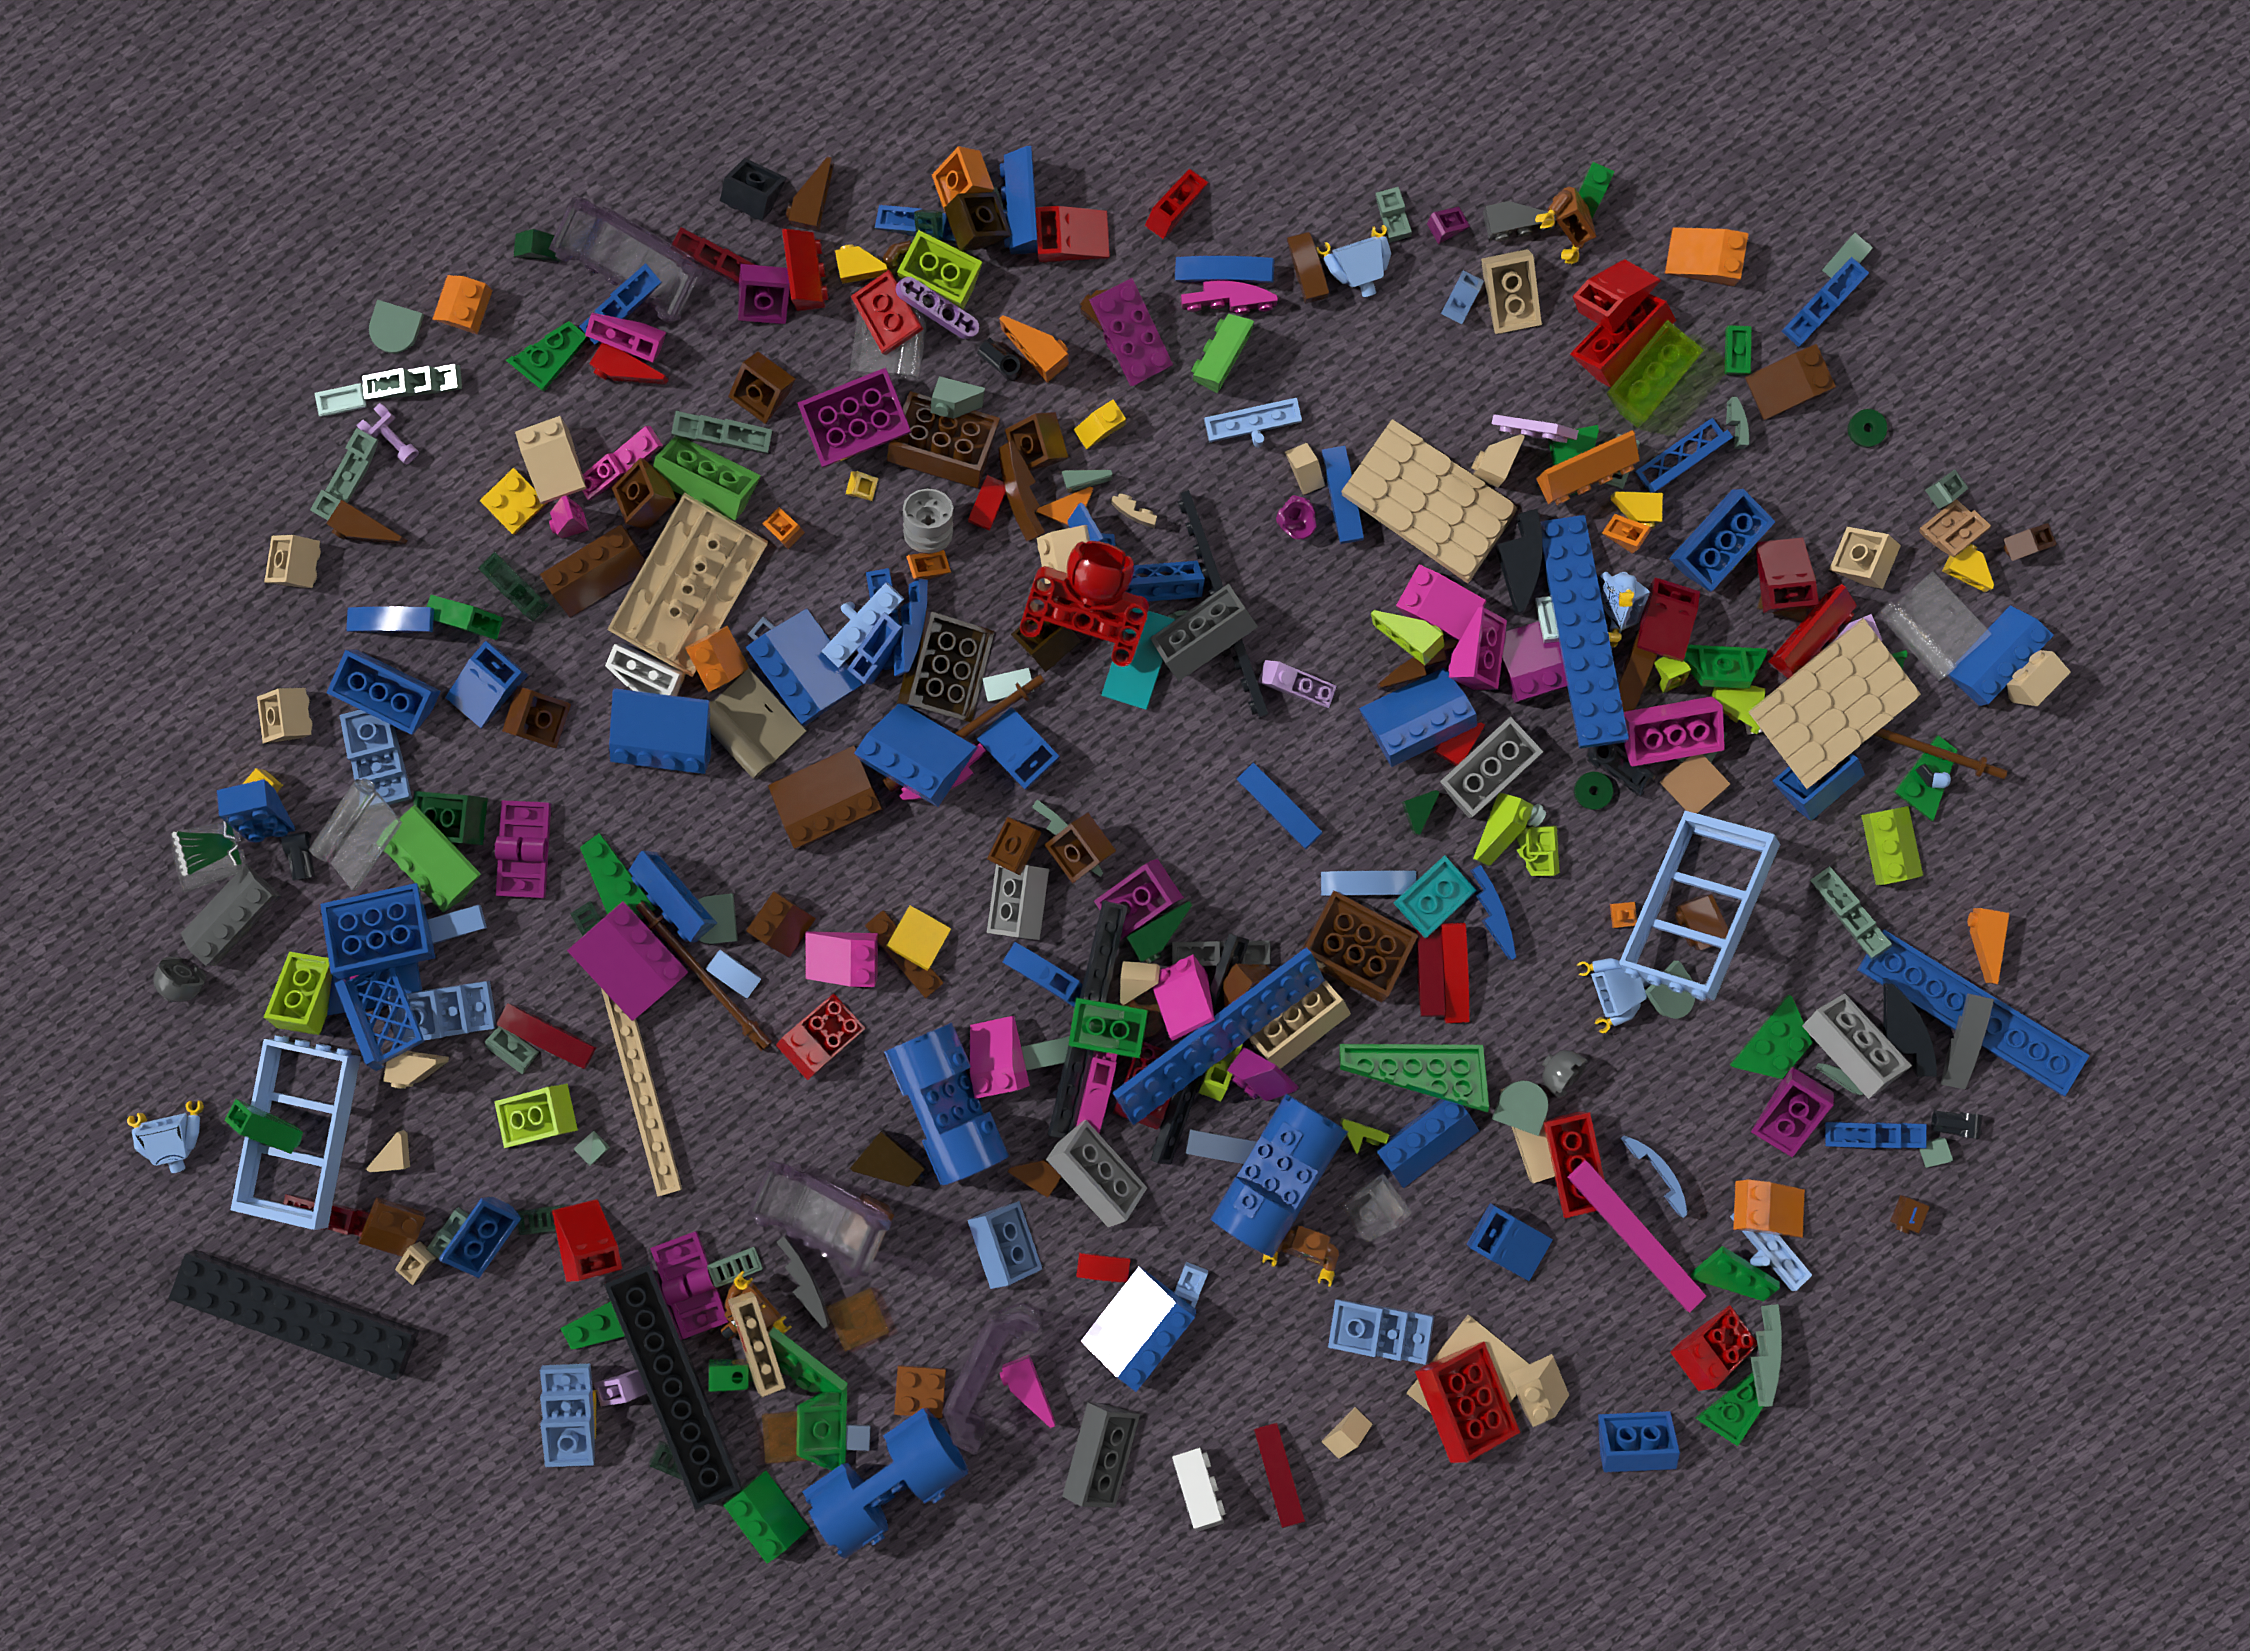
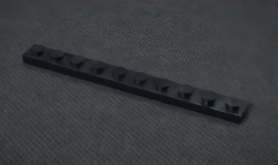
M1188 490L1180 493L1181 500L1177 501L1181 514L1186 513L1189 522L1185 523L1189 537L1194 536L1196 545H1193V549L1197 559L1202 558L1204 567L1201 568L1205 581H1210L1212 589L1209 590V594L1212 596L1223 588V584L1192 496ZM1241 638L1231 645L1236 655L1232 659L1236 670L1241 669L1244 678L1240 679L1244 693L1249 692L1252 700L1248 702L1252 715L1257 714L1258 719L1266 717L1268 711Z
M1102 901L1081 990V999L1106 1001L1128 908L1126 905ZM1068 1046L1048 1135L1064 1138L1076 1127L1094 1050Z
M1229 933L1228 939L1224 943V950L1220 962L1216 966L1213 982L1210 985L1214 1016L1224 1009L1223 982L1228 976L1229 970L1235 964L1242 963L1250 939ZM1202 1075L1198 1076L1170 1099L1169 1108L1161 1124L1157 1142L1153 1147L1151 1161L1158 1164H1172Z

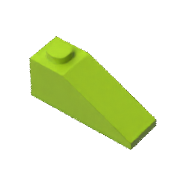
M1374 610L1371 612L1373 625L1424 665L1444 647L1443 632L1436 625L1431 626L1424 620Z
M1499 792L1473 859L1490 866L1526 828L1534 805L1521 798Z
M1242 1045L1235 1048L1221 1061H1218L1206 1070L1199 1090L1200 1094L1218 1101L1222 1100L1232 1076L1227 1070L1240 1053Z

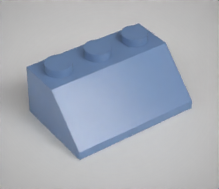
M1020 1201L967 1220L990 1289L1011 1285L1042 1270Z

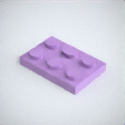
M1493 415L1492 424L1500 426L1499 431L1513 435H1527L1544 440L1547 438L1567 443L1568 439L1577 440L1578 430L1559 424Z

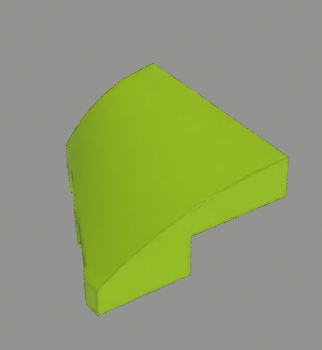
M1752 685L1749 689L1714 687L1712 696L1723 706V713L1736 723L1739 720L1752 727L1750 732L1758 734L1760 727L1749 714V711L1765 698V688Z
M1557 826L1526 827L1517 836L1520 845L1517 852L1526 861V868L1530 875L1554 876L1560 873Z

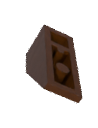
M832 157L825 158L794 196L792 204L788 205L786 218L789 219L791 226L819 232L834 168Z
M343 500L340 501L326 523L333 528L331 533L343 540L347 536L353 540L406 544L408 541Z

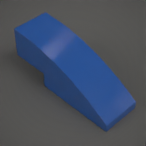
M884 612L858 647L857 651L859 653L847 670L863 684L872 685L891 656L903 627Z

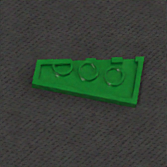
M598 833L580 847L607 914L622 901L641 921L644 919V916L636 909L640 902L643 901L652 912L656 910L644 891L632 881V875L601 833Z
M611 1301L560 1328L571 1350L624 1337Z

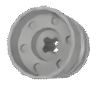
M922 489L910 494L903 505V535L905 542L912 549L922 553H935L943 550L949 545L953 537V505L946 494L935 489Z

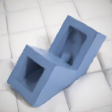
M1463 270L1441 314L1462 324L1484 281Z

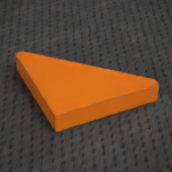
M1093 487L1085 488L1038 508L1036 513L1068 525V519L1078 504L1083 503L1085 507L1087 506L1093 492Z

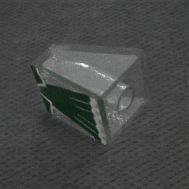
M226 822L170 833L171 851L182 893L242 872V864L246 863L243 849L238 850L236 842L240 841L239 833Z

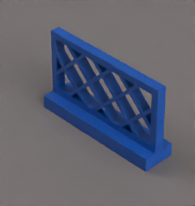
M396 967L389 968L391 974L387 983L378 981L381 972L384 970L361 974L349 981L342 979L335 983L365 1064L375 1071L384 1068L385 1062L425 1042ZM363 981H368L370 984L366 993H359L356 985ZM376 984L385 986L380 999L371 996ZM391 988L398 991L395 1003L386 1001ZM369 1000L378 1002L373 1014L366 1013L365 1010ZM384 1004L393 1006L388 1019L379 1016ZM399 1008L406 1011L403 1023L393 1021ZM377 1020L386 1022L381 1035L373 1031ZM392 1024L401 1027L396 1039L387 1037ZM406 1029L414 1031L416 1038L409 1042L401 1041ZM384 1041L394 1042L391 1051L383 1055L381 1048Z

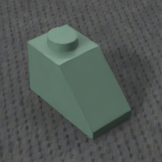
M939 376L932 395L931 413L954 419L979 409L983 406L985 388Z

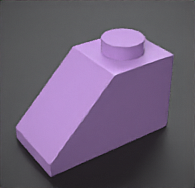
M638 1370L594 1383L600 1406L626 1403L647 1394Z

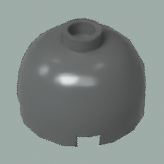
M166 957L160 961L155 969L154 987L169 1002L189 1001L196 997L203 988L206 980L204 971L194 965V970L182 963L183 958Z
M1569 1050L1559 1051L1554 1056L1549 1054L1542 1064L1545 1067L1542 1074L1545 1087L1557 1098L1562 1099L1568 1093L1564 1089L1570 1087L1574 1081L1575 1083L1578 1081L1587 1067L1585 1063L1588 1060L1580 1054Z

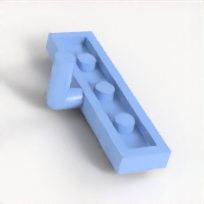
M1297 398L1205 417L1204 422L1209 443L1251 434L1254 446L1260 448L1264 441V436L1260 431L1301 423L1302 418Z
M886 582L858 613L854 610L855 605L853 602L843 604L841 611L850 621L827 644L822 652L838 668L841 667L858 649L882 614L886 612L890 615L904 598Z
M1733 1213L1730 1217H1731V1219L1734 1221V1213ZM1742 1231L1758 1250L1750 1259V1263L1753 1266H1768L1770 1264L1791 1291H1797L1812 1276L1779 1235Z

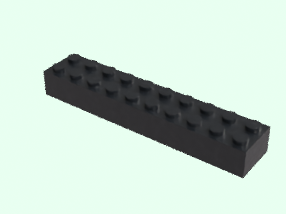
M197 1250L185 1253L168 1298L174 1302L394 1381L404 1375L420 1331Z
M652 1261L605 1280V1289L694 1509L696 1510L740 1491V1479L671 1308L664 1297L662 1286Z

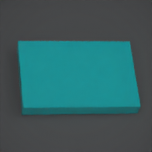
M1444 855L1393 903L1422 936L1427 938L1477 890Z

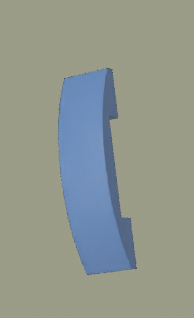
M1416 871L1321 872V896H1330L1333 890L1342 895H1402L1416 882Z
M1625 1135L1621 1137V1140L1635 1158L1647 1157L1671 1189L1664 1197L1675 1212L1684 1218L1687 1215L1685 1198L1679 1182L1669 1166L1658 1154L1643 1143Z

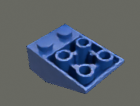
M485 641L469 659L445 698L482 729L512 695L517 686L525 680L528 674L495 645Z
M1012 707L977 738L1025 791L1060 759V756Z
M265 779L217 790L219 817L246 840L261 842L266 837H282L287 835L288 832L295 831L294 824L278 794Z
M1490 1203L1466 1245L1491 1261L1530 1281L1553 1239Z

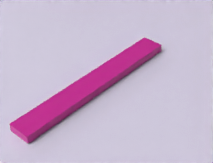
M1584 1160L1568 1176V1179L1686 1311L1690 1313L1706 1297L1703 1291L1587 1161Z

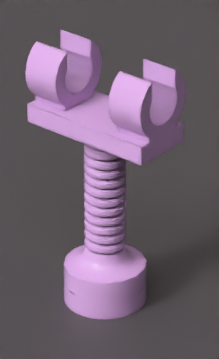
M379 403L374 410L382 418L373 427L362 419L357 424V427L374 438L381 433L399 451L398 458L407 465L418 456L419 451L412 444L405 445L387 427L395 417L384 405Z

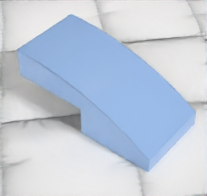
M722 950L717 952L706 968L707 971L745 998L750 996L761 980L759 976L742 966Z
M1186 1262L1174 1293L1195 1308L1208 1275V1270Z

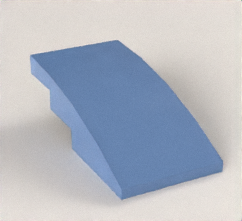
M362 710L341 714L340 720L347 758L352 764L355 784L359 786L363 809L368 811L412 799L395 727Z
M490 981L406 993L424 1040L497 1028ZM398 995L389 996L388 1001L395 1003ZM399 1008L393 1021L403 1023L406 1011ZM392 1024L394 1039H396L401 1027ZM406 1029L401 1041L409 1042L416 1038L414 1031Z
M1336 1299L1328 1348L1371 1357L1379 1356L1426 1365L1429 1356L1434 1316Z
M542 1365L540 1369L542 1384L540 1400L543 1419L540 1424L545 1467L594 1465L595 1433L591 1365Z

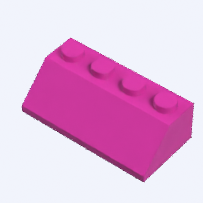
M1713 696L1624 712L1629 738L1628 742H1624V746L1631 766L1724 750L1723 706Z

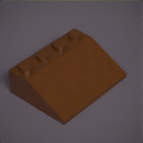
M910 391L903 411L912 433L889 442L887 461L978 488L1000 418L975 410L954 419L931 413L932 397Z
M855 746L849 747L768 785L783 826L794 849H801L884 810L863 763L854 754L856 751Z
M1333 890L1301 951L1307 948L1312 953L1319 969L1324 973L1382 1003L1388 998L1418 935Z

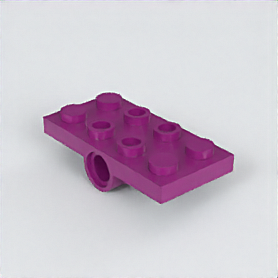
M1129 278L1089 299L1104 330L1103 337L1109 350L1116 355L1130 386H1134L1173 365L1133 278Z
M501 801L500 834L495 843V857L498 860L496 896L546 898L551 803Z
M697 1230L650 1248L662 1280L664 1297L668 1305H671L683 1339L729 1322L724 1316L726 1309L718 1288H715L707 1267L709 1262Z

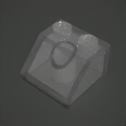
M1384 1174L1372 1179L1339 1203V1206L1366 1243L1399 1227L1412 1213Z

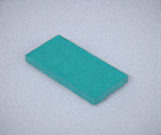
M1139 608L1132 609L1135 613L1143 612ZM1148 611L1132 662L1128 666L1121 667L1112 661L1101 696L1147 710L1163 662L1161 655L1150 638L1176 619ZM1132 629L1125 630L1129 634L1135 633ZM1118 650L1121 654H1128L1126 650Z

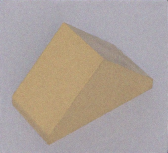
M1307 443L1285 451L1303 495L1325 487L1318 459Z
M1123 961L1120 1003L1124 1005L1157 985L1160 966L1151 963Z
M404 1130L397 1132L366 1170L378 1172L409 1168L407 1133Z
M422 1242L411 1245L395 1269L412 1285L437 1259L436 1256L426 1250L427 1247Z
M1354 1407L1322 1440V1443L1339 1459L1359 1446L1372 1423Z

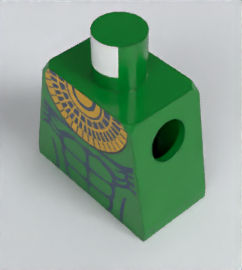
M709 1359V1391L748 1389V1382L754 1381L747 1359ZM735 1372H741L743 1378H732V1375Z

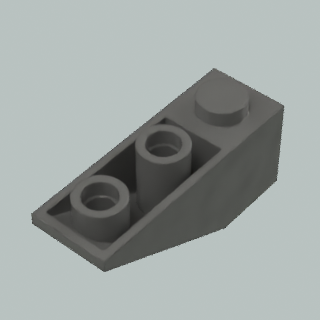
M1510 201L1486 206L1483 216L1488 238H1495L1497 242L1504 241L1510 238L1509 235H1512L1515 229H1517L1520 237L1533 233L1532 225H1542V222L1535 221L1536 216L1548 212ZM1555 219L1554 225L1550 228H1542V232L1555 229V225H1558V222Z

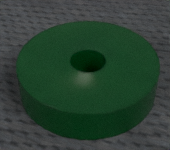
M1863 409L1854 414L1849 420L1848 435L1852 442L1860 447H1873L1885 438L1887 422L1878 411ZM1865 424L1871 427L1870 432L1864 430Z
M1600 772L1585 773L1577 779L1574 785L1576 801L1582 807L1589 810L1603 808L1610 802L1613 795L1611 781ZM1591 786L1597 788L1596 795L1590 794L1589 789Z

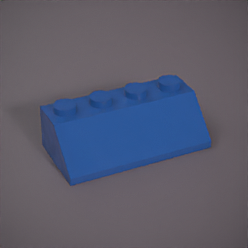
M1025 146L1005 154L1004 163H1000L1001 178H1005L1006 186L1001 187L1002 201H1007V210H1003L1012 234L1009 238L1004 239L1005 248H1010V254L1038 253L1031 146Z
M1744 489L1731 490L1674 552L1669 560L1685 576L1712 592L1775 521Z
M2010 605L1945 674L1979 706L1989 704L2013 679V674L2023 668L2029 662V658L2034 653L2040 651L2054 635L2039 620Z
M345 650L326 693L413 735L432 712L441 691L363 652Z
M641 851L629 869V872L633 875L631 877L632 881L639 888L643 887L647 891L649 901L655 906L659 905L664 911L662 913L663 917L669 923H674L679 929L677 932L684 941L698 942L701 937L717 924L716 920L700 904L698 899L657 852Z
M1440 1099L1390 1137L1387 1144L1382 1143L1374 1150L1404 1188L1476 1134L1479 1129L1463 1105Z

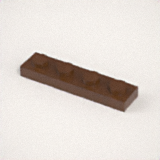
M884 910L865 924L870 933H878L880 945L925 999L944 984L931 967L927 971L886 948L897 926Z

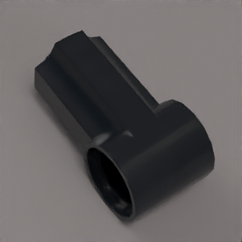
M990 337L985 340L977 354L999 371L1005 379L1014 381L1020 378L1022 366L1019 359L1015 355H1011ZM1013 363L1017 365L1016 370L1013 372L1005 371L1008 364Z
M308 831L282 836V848L284 854L289 859L293 881L315 877L311 856L313 846H310L309 838H311V835Z
M1934 1110L1931 1128L1936 1132L1953 1133L1961 1137L1980 1139L1983 1115Z

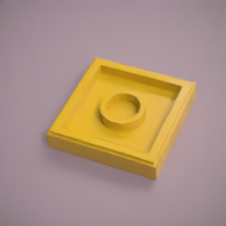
M909 905L886 948L928 971L951 928Z

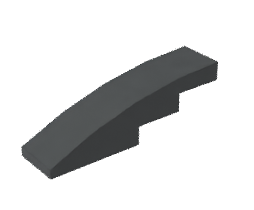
M1271 940L1249 941L1241 964H1271ZM1225 941L1172 942L1173 964L1194 955L1202 966H1215L1220 962Z
M1967 993L1963 1014L1958 1018L1954 1038L1950 1039L1941 1085L1966 1089L1981 1049L1994 999Z
M785 1234L776 1243L792 1260L785 1268L799 1284L793 1293L824 1329L829 1325L830 1320L822 1293L802 1253L788 1234Z

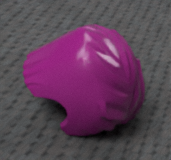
M1293 495L1283 505V508L1279 509L1276 522L1290 537L1298 540L1310 537L1316 529L1314 507L1310 500Z

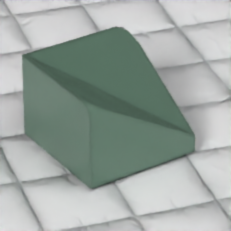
M595 1131L590 1133L574 1148L589 1166L594 1165L610 1149L608 1144Z

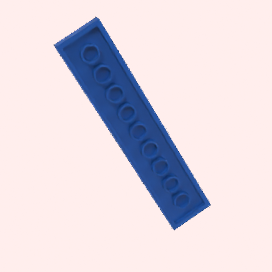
M1585 515L1540 521L1542 555L1579 749L1628 742L1626 722Z
M1881 930L1892 943V947L1873 961L1866 954L1857 971L1882 986L1883 978H1889L1914 1006L1955 1031L1958 1018L1963 1014L1967 993L1994 999L1981 1047L2059 1095L2066 1096L2090 1055L1886 930Z
M1304 948L1215 1015L1214 1021L1195 1030L1115 1090L1113 1095L1130 1122L1135 1125L1144 1119L1149 1113L1164 1104L1166 1100L1184 1089L1186 1085L1202 1075L1215 1063L1221 1061L1227 1054L1241 1046L1243 1042L1323 983L1325 980L1312 953L1307 948Z

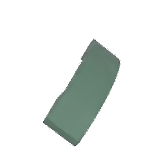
M356 428L345 447L348 450L326 490L320 491L310 509L312 512L329 520L341 500L348 503L368 470L379 440Z
M1070 1036L1022 1046L1026 1070L1064 1063Z

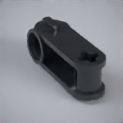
M1617 743L1602 745L1607 750V755L1604 759L1600 758L1597 754L1599 746L1589 747L1588 754L1586 755L1587 761L1597 769L1599 767L1637 796L1641 797L1644 794V788L1650 780L1653 781L1656 778L1653 773L1642 765L1631 766L1627 753L1617 747Z

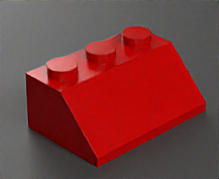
M782 229L791 300L797 311L825 308V300H829L827 286L822 285L821 277H826L824 263H819L818 254H822L821 240H816L814 232Z

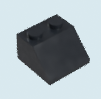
M744 158L725 176L720 202L727 204L732 209L748 214L753 219L763 221L771 212L787 177Z

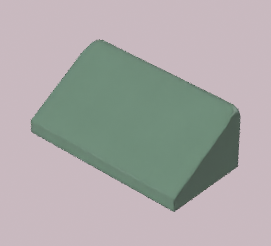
M500 1026L485 1041L487 1049L522 1075L539 1053V1051L523 1039Z

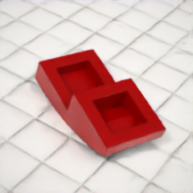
M987 475L969 516V523L990 531L999 512V507L1006 495L1003 481Z
M1079 1253L1076 1277L1126 1283L1129 1275L1130 1258Z

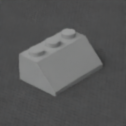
M996 864L987 933L1040 940L1049 869L1025 865L1021 875H1018Z

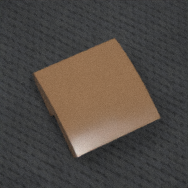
M1955 499L1924 524L1919 532L1937 548L1952 557H1956L1987 532L1991 525L1975 510L1970 512Z
M1703 754L1687 757L1660 781L1662 786L1686 811L1696 814L1730 785Z

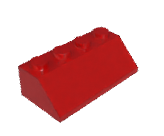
M1649 294L1615 333L1598 324L1570 355L1597 381L1612 387L1667 331L1676 319L1665 300Z
M1841 584L1830 589L1768 661L1785 677L1789 679L1810 662L1811 659L1823 651L1822 646L1827 641L1829 643L1833 641L1839 634V631H1837L1842 623L1844 625L1852 619L1854 616L1852 611L1857 605L1847 588Z
M1574 1112L1543 1122L1564 1218L1597 1211L1568 1179V1176L1585 1160L1605 1181L1590 1112Z

